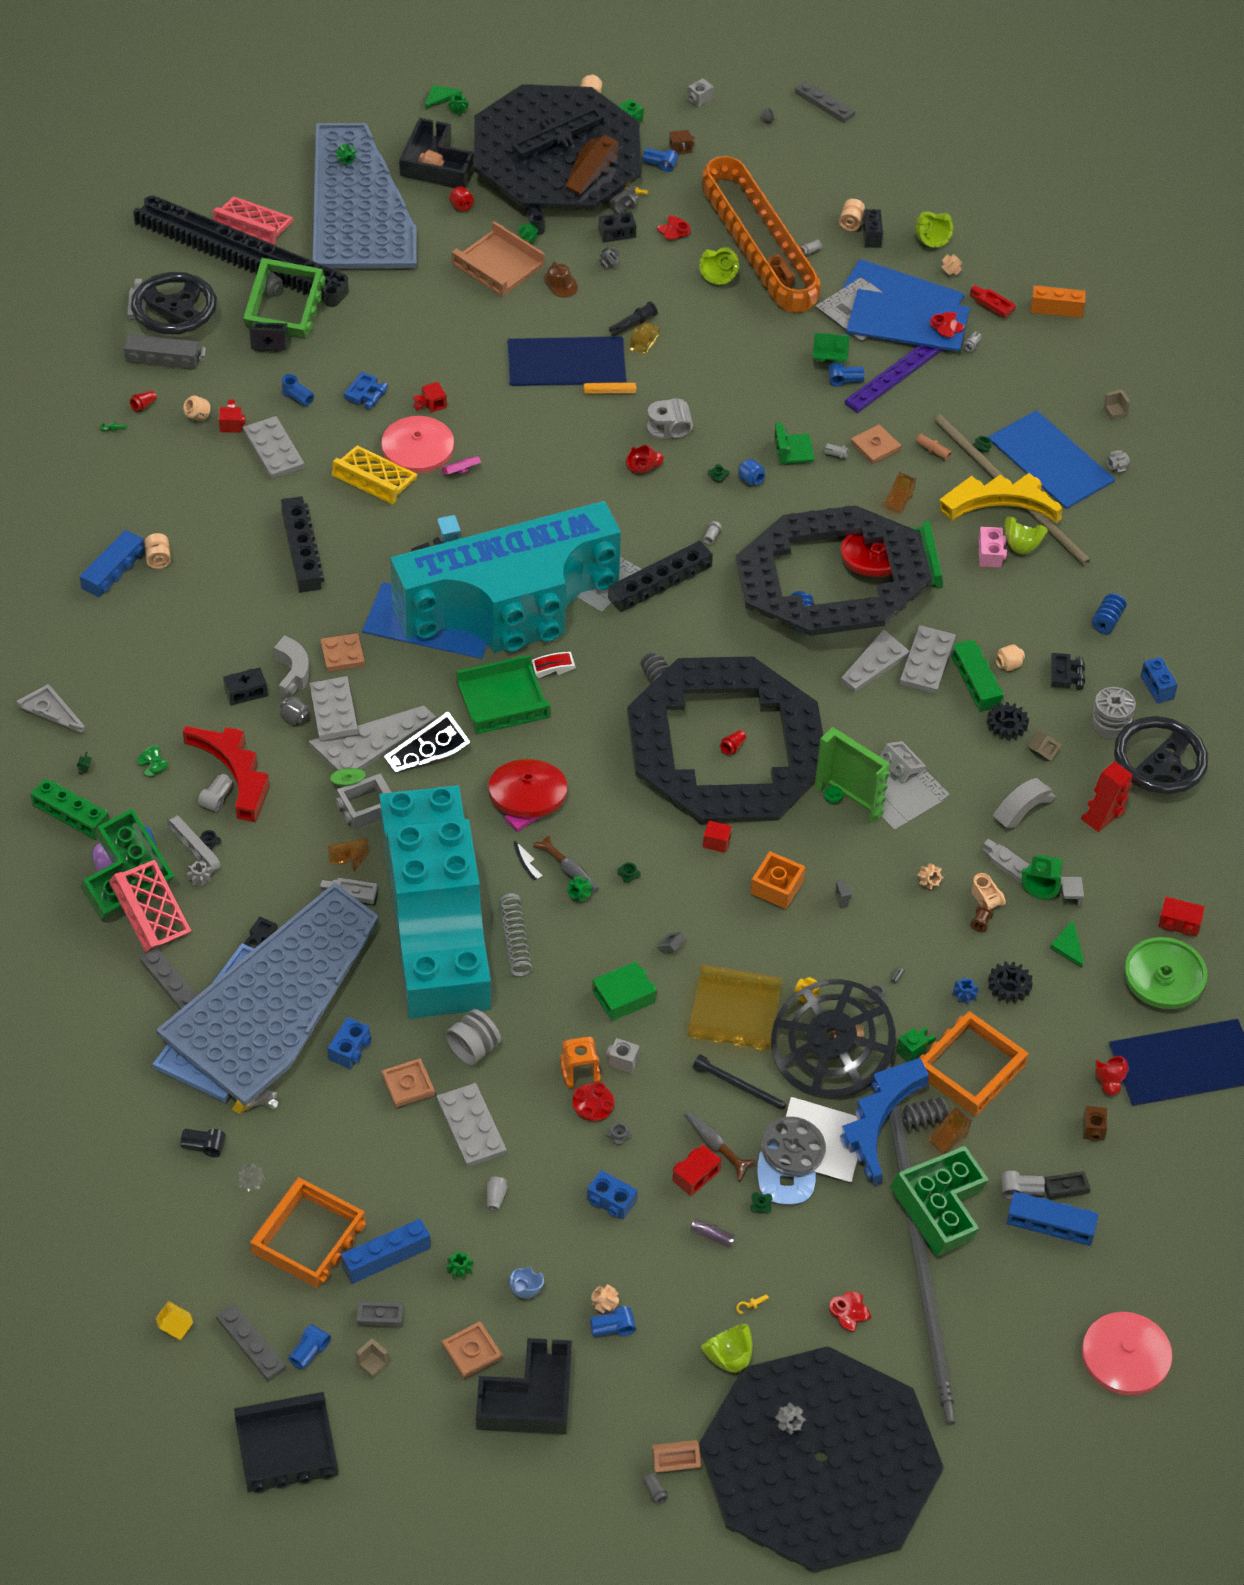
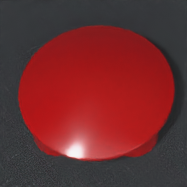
M602 1082L585 1084L577 1088L572 1099L575 1112L583 1119L589 1121L605 1119L612 1113L615 1104L611 1091Z

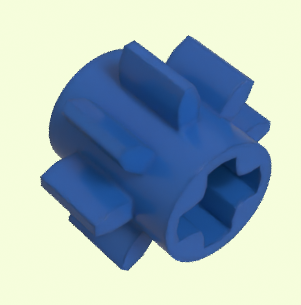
M963 977L960 982L955 981L952 995H957L958 1002L968 1004L971 999L976 1000L979 986H974V980Z

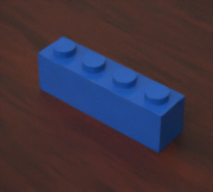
M125 530L80 575L81 589L100 598L121 578L127 569L132 567L139 557L143 556L145 552L144 539Z
M1014 1192L1006 1224L1091 1246L1099 1214L1089 1209H1079L1069 1204H1060L1046 1198L1033 1197L1027 1193Z
M421 1218L342 1253V1268L351 1284H354L431 1249L430 1234Z

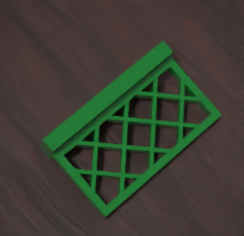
M930 520L924 521L923 526L912 529L920 531L932 574L931 585H935L936 589L942 588L943 577Z

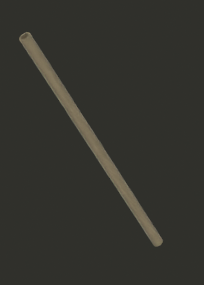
M938 415L935 418V422L993 478L1000 474L1006 478L942 415ZM1026 509L1082 565L1086 566L1090 563L1091 559L1046 516Z

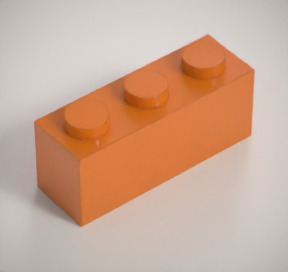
M1033 286L1030 313L1082 318L1086 291Z

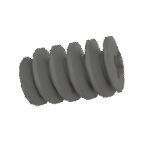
M653 652L646 654L640 661V665L650 683H653L668 668L664 657Z
M938 1097L936 1101L929 1099L928 1103L927 1101H921L920 1105L917 1102L913 1103L912 1106L909 1104L905 1105L902 1117L906 1130L910 1132L911 1125L918 1130L919 1123L924 1128H927V1121L932 1126H935V1119L938 1120L939 1124H943V1117L949 1121V1110L945 1100L942 1097Z

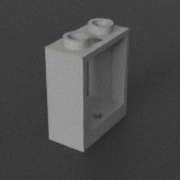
M381 773L364 779L357 784L337 789V798L335 799L339 810H343L346 823H350L354 830L381 820L380 804L355 812L349 802L350 799L372 791H376L378 796L382 793H392Z

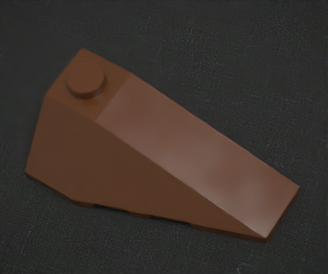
M606 135L589 140L580 149L566 183V188L580 195L618 157L619 142Z

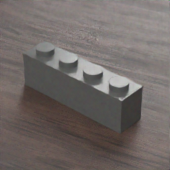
M128 334L124 347L126 362L196 369L200 355L198 341Z

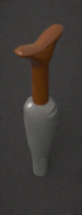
M550 836L544 838L543 842H535L533 844L534 848L549 852L561 863L562 870L571 878L580 876L581 879L588 878L592 885L591 891L593 893L598 892L599 887L592 881L580 864L573 858H566L553 847Z
M690 1110L687 1111L684 1117L692 1124L711 1149L720 1151L734 1164L737 1171V1180L740 1182L745 1175L746 1168L752 1166L756 1160L739 1159L725 1145V1139L721 1134L696 1117Z

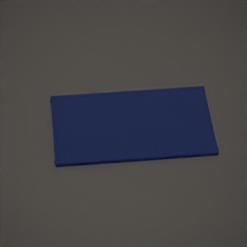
M623 336L508 339L510 386L584 385L585 383H626Z
M1238 1019L1109 1042L1113 1057L1122 1056L1127 1060L1129 1071L1123 1083L1132 1106L1244 1086V1032Z

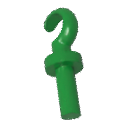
M112 422L104 428L102 427L105 423L100 424V430L102 431L127 429V425L116 424V422Z

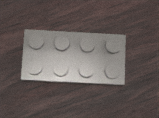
M276 416L243 427L246 438L271 479L305 468V463Z
M919 625L900 679V685L937 694L956 634Z
M348 676L310 683L320 741L358 734Z
M476 1083L436 1096V1101L467 1168L507 1154V1149Z

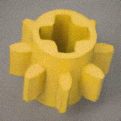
M806 977L805 980L801 978L794 992H798L802 988L817 982V980L811 977ZM819 987L811 990L815 998L820 991ZM804 994L797 998L804 1003L808 1002Z

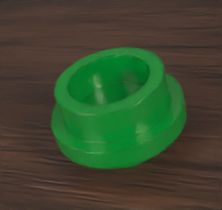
M828 786L824 790V798L830 804H837L843 798V790L838 786Z

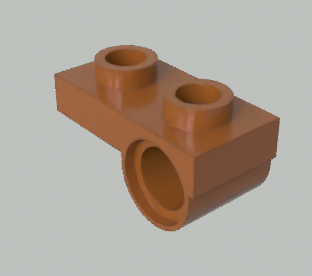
M780 254L771 256L768 259V263L778 279H780L784 286L793 289L795 275L789 269L787 261Z

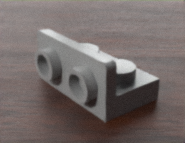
M903 741L887 743L880 754L881 758L890 763L889 770L901 783L906 782L910 774L923 772L926 767Z

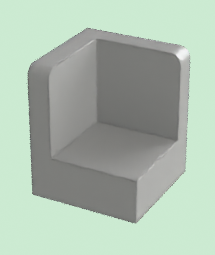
M1062 877V886L1059 893L1065 899H1076L1077 907H1082L1084 899L1082 877Z

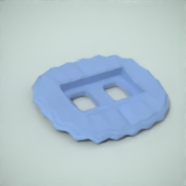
M776 1143L767 1145L770 1149H777ZM762 1151L760 1152L757 1169L759 1186L763 1195L767 1193L772 1195L771 1202L789 1205L799 1204L806 1201L812 1195L816 1182L815 1171L803 1176H791L794 1178V1185L782 1186L780 1184V1177L790 1175L783 1174L771 1167L765 1160Z

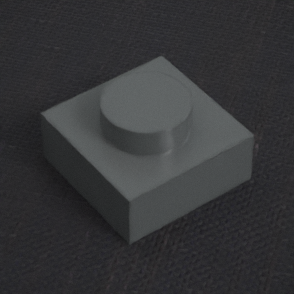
M844 879L837 880L835 894L840 908L848 907L849 899L852 898L851 889L846 886Z
M682 932L668 933L657 947L662 953L675 952L681 947V943L686 937Z

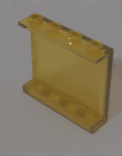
M701 964L697 992L688 1026V1037L712 1040L717 1043L724 1042L736 1046L753 1047L758 1050H770L771 1033L777 1015L783 978Z

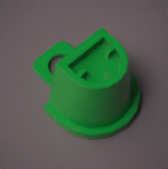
M1043 855L1033 856L1030 865L1022 870V884L1025 890L1033 897L1039 899L1055 897L1062 886L1061 872L1063 859Z

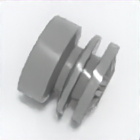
M1107 687L1099 691L1096 695L1091 716V725L1096 733L1105 738H1117L1123 727L1132 722L1136 705L1134 697L1127 690L1119 687Z
M472 1009L461 1019V1022L455 1023L445 1032L447 1044L453 1053L468 1065L476 1064L485 1056V1052H490L501 1042V1036L495 1024L486 1014L477 1009Z

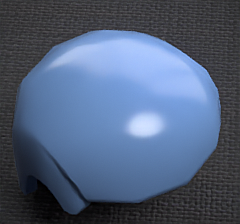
M531 1267L525 1269L518 1268L512 1271L508 1284L511 1291L517 1297L530 1299L540 1292L544 1284V1278L541 1272L536 1274Z

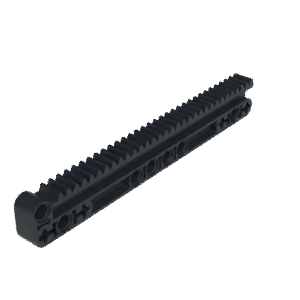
M147 196L144 199V206L141 209L137 207L134 209L136 226L139 224L141 228L146 226V230L152 229L153 233L157 231L158 235L163 234V237L169 236L170 240L175 238V242L180 241L182 245L186 243V247L192 245V249L198 248V252L203 250L204 254L209 253L210 257L215 255V259L221 257L222 262L224 260H227V264L232 262V265H238L239 269L244 267V271L250 269L251 274L256 272L257 275L262 258L322 269L326 279L325 286L321 289V299L324 300V304L328 307H336L349 293L347 275L157 196ZM270 271L282 279L285 288L291 286L292 291L297 289V293L302 291L303 295L308 294L309 297L314 279Z

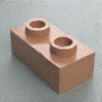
M697 1440L652 1445L655 1472L701 1467L700 1450Z

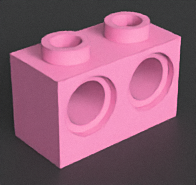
M980 527L978 538L979 566L1002 568V562L1007 557V549H1003V546H1006V535H1003V528Z

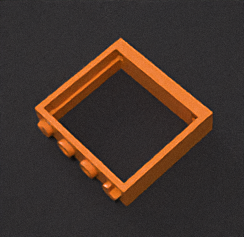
M969 1011L964 1017L960 1016L952 1029H947L939 1042L935 1041L931 1045L926 1055L922 1054L919 1058H921L929 1074L928 1083L976 1117L1026 1066L1029 1053ZM967 1028L1012 1059L976 1096H973L931 1065Z
M298 1177L251 1240V1253L318 1289L322 1282L325 1283L328 1280L332 1268L338 1266L341 1262V1254L346 1249L349 1250L352 1247L355 1236L364 1230L366 1226L365 1212ZM303 1197L352 1222L316 1272L267 1247Z

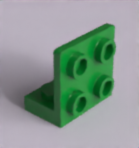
M815 332L812 358H816L815 361L825 362L826 359H833L835 363H844V360L847 361L850 335Z
M775 423L774 441L778 463L814 462L815 458L810 434L787 435V430H784L783 423Z

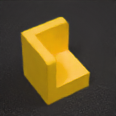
M170 1301L166 1303L155 1318L159 1329L179 1340L183 1338L193 1324L191 1314Z

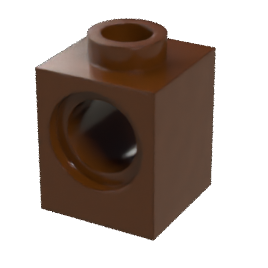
M689 130L669 132L670 150L675 151L678 155L692 153V146H695V140Z
M1086 1106L1083 1115V1139H1090L1092 1141L1105 1140L1107 1108Z

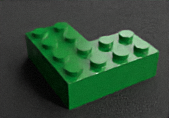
M133 808L97 827L95 835L113 864L83 879L81 888L102 921L123 909L109 883V880L115 874L126 872L152 860L156 861L167 884L172 882L174 874ZM152 867L145 869L143 875L154 879L155 873ZM132 875L126 877L129 884L137 885L139 878ZM141 880L139 888L150 892L152 883ZM155 885L153 892L161 889L162 887ZM137 892L136 898L138 901L146 897V895Z
M963 1146L899 1172L891 1183L890 1188L935 1255L939 1256L970 1243L978 1232L979 1227L961 1201L979 1194L989 1179L966 1146Z

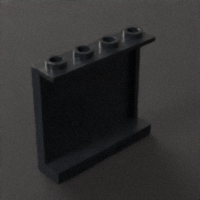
M324 1392L234 1408L247 1493H260L265 1489L275 1487L285 1488L295 1483L306 1484L316 1479L327 1480L339 1475Z

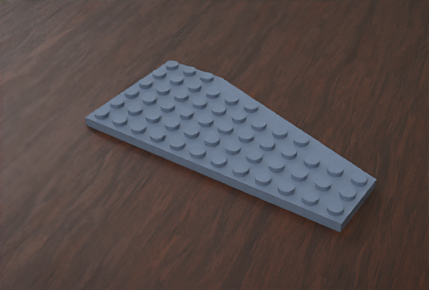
M316 123L313 261L331 269L417 268L416 225L413 223L406 209V204L389 174V169L374 143L367 124ZM342 144H349L350 147L354 146L356 150L355 155L357 158L349 165H343L342 161L338 162L336 159L337 154L335 151Z
M336 883L332 884L156 1029V1034L242 1105L247 1106L292 1067L378 923V915Z

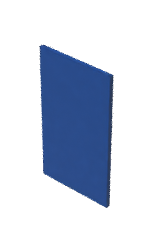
M862 259L858 261L842 287L843 289L863 277L881 292L955 305H960L965 293Z
M864 289L856 291L857 294L846 333L960 352L965 328L959 333H954V337H945L939 334L938 330L930 326V319L935 314L954 312L957 313L955 320L966 327L970 307Z
M1037 410L988 436L991 443L1026 474L1030 473L1032 476L1037 477L1042 483L1041 488L1065 509L1115 482L1114 477Z
M385 582L381 584L362 629V633L480 659L484 657L487 643L471 633L454 629L439 630L429 638L416 636L407 639L392 607L391 584Z

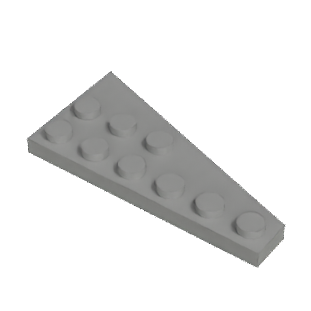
M423 705L357 726L358 734L323 741H320L319 738L308 741L309 747L335 771L350 768L363 770L434 722L436 716Z

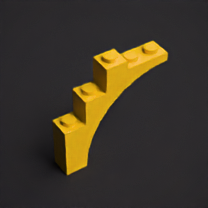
M1030 473L1014 484L1000 474L985 486L980 480L970 476L940 498L939 511L951 521L975 509L1002 505L1033 510L1048 517L1055 523L1062 519L1061 505L1048 497L1044 491H1041L1042 483Z

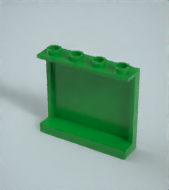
M531 655L519 656L513 659L501 660L457 671V685L476 735L550 718V703L544 699L531 666Z

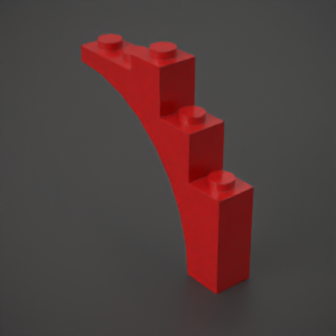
M185 726L183 730L184 744L200 748L215 756L230 770L237 782L236 818L256 823L269 788V777L266 773L255 772L257 766L256 752L243 750L245 745L244 731L225 727L223 733Z

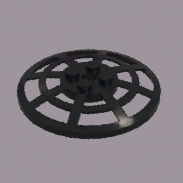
M842 979L815 982L796 992L778 1012L771 1033L773 1057L784 1078L803 1093L826 1099L851 1096L869 1087L874 1082L873 1074L884 1071L889 1066L896 1045L894 1020L882 998L862 984ZM826 985H845L841 995L827 994L815 998L811 991ZM853 987L869 994L879 1004V1007L868 1011L862 1003L849 997ZM804 994L808 1002L798 1010L793 1020H781L787 1008ZM828 1000H838L835 1010L823 1011L819 1003ZM848 1002L857 1007L862 1014L850 1018V1016L843 1012L846 1003ZM809 1008H812L816 1016L809 1024L799 1022L802 1015ZM882 1014L887 1019L889 1029L887 1045L875 1041L876 1028L873 1018ZM865 1021L868 1022L869 1039L857 1035L856 1025ZM778 1028L789 1029L788 1041L791 1053L782 1060L777 1047ZM795 1030L807 1032L808 1042L799 1048H796ZM830 1031L838 1033L834 1039H828L826 1036ZM855 1045L866 1047L861 1056L852 1062L848 1054ZM812 1050L819 1057L817 1067L806 1062L801 1056ZM872 1050L884 1053L876 1069L862 1080L857 1068L867 1060ZM841 1058L845 1067L839 1069H825L828 1060ZM796 1060L804 1069L815 1074L812 1086L797 1080L786 1067ZM849 1073L855 1083L840 1089H820L823 1076L837 1077Z

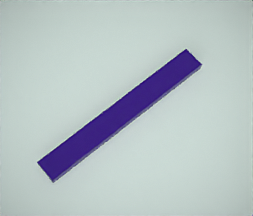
M919 345L847 398L844 405L858 414L944 349Z

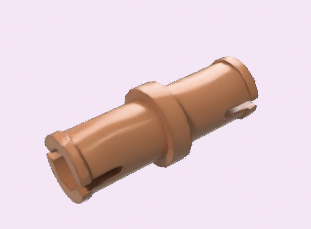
M923 433L916 439V444L926 448L930 454L934 453L945 461L951 456V450L940 445L939 441H933Z

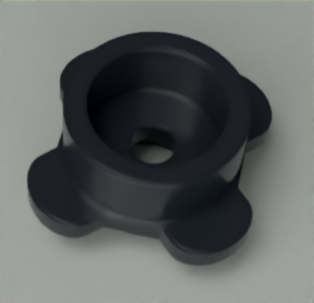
M212 830L204 831L201 837H199L210 850L216 844L221 843V838L217 837L216 833Z

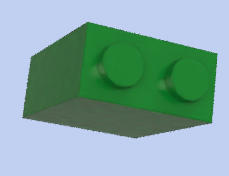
M637 961L597 977L592 981V992L611 1022L655 1003L656 986L653 982L650 983L645 969L640 967Z

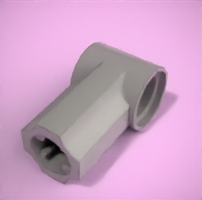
M225 774L218 775L208 790L203 789L198 798V805L218 812L223 805L224 797L233 786V781L229 776Z
M1006 1171L1001 1174L1002 1196L1006 1199H1012L1014 1192L1043 1196L1045 1180L1043 1176H1023L1016 1171Z

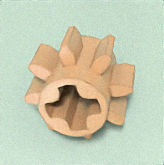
M947 254L942 259L944 264L941 267L949 275L952 273L957 275L962 270L960 267L962 262L954 254L951 257Z
M931 863L928 864V867L921 866L920 873L917 874L921 879L919 884L926 885L928 889H932L933 885L940 886L939 883L944 878L940 873L942 869L935 867Z
M608 1284L605 1288L599 1286L592 1293L591 1299L594 1301L592 1305L601 1313H604L605 1310L613 1311L619 1302L618 1292Z

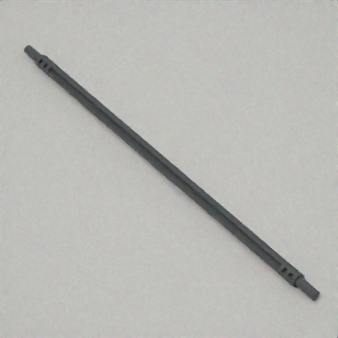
M899 1102L889 1113L898 1169L901 1172L911 1168ZM907 1213L940 1404L944 1408L946 1424L954 1425L955 1418L952 1407L954 1399L925 1240Z

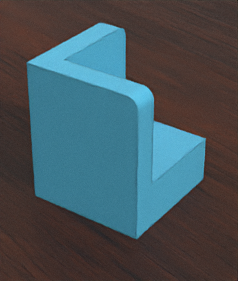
M455 515L437 519L441 530V541L446 543L461 539V530Z

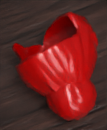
M644 444L638 448L632 446L625 463L628 470L632 473L645 474L653 467H660L664 461V456L660 452L654 451L649 445Z
M1115 1056L1105 1064L1100 1063L1097 1059L1095 1061V1074L1102 1084V1091L1108 1096L1117 1095L1121 1090L1120 1084L1126 1078L1129 1071L1127 1060L1122 1056Z

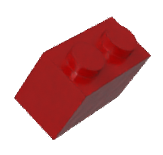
M1165 896L1158 927L1197 937L1205 906Z
M702 1144L698 1149L694 1148L683 1162L679 1161L674 1166L672 1181L691 1197L721 1171L722 1160Z

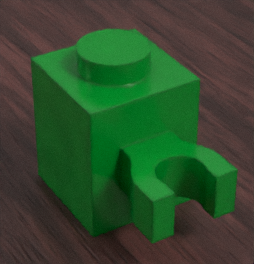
M926 1026L920 1030V1033L915 1028H912L898 1038L896 1053L906 1062L918 1059L922 1054H926L927 1045L935 1042L936 1036L934 1034L930 1037L924 1036L928 1033Z

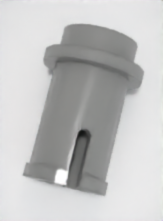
M816 239L808 244L803 243L800 249L803 255L808 257L811 253L821 250L822 244Z
M977 331L972 332L971 336L963 342L965 351L972 352L976 349V345L982 339L980 333L975 337Z
M827 443L825 447L832 449V451L825 450V455L840 457V460L847 458L849 449L843 445L841 447Z
M712 521L707 526L708 530L703 540L708 545H712L717 535L722 531L721 524L717 521Z

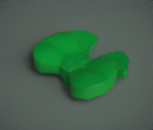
M156 745L148 747L138 757L139 766L151 764L143 773L147 777H154L155 774L165 771L168 767L167 760L160 758L161 750Z

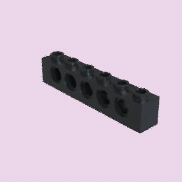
M303 496L281 499L282 516L299 593L321 590V582H324L323 571H319L321 562L320 557H316L318 554L317 544H313L315 535L314 530H310L312 527L311 517H307V514H309L308 503L304 504Z
M701 541L695 542L609 585L608 599L620 612L631 609L633 606L647 601L666 589L676 586L702 571L708 570L712 567L713 553Z

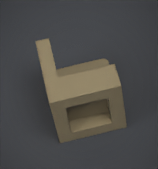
M1123 389L1106 394L1103 409L1111 420L1123 418L1128 415L1130 400Z
M1037 731L1028 747L1052 761L1062 744L1048 735Z
M373 1338L356 1352L357 1366L372 1379L389 1365L388 1352Z

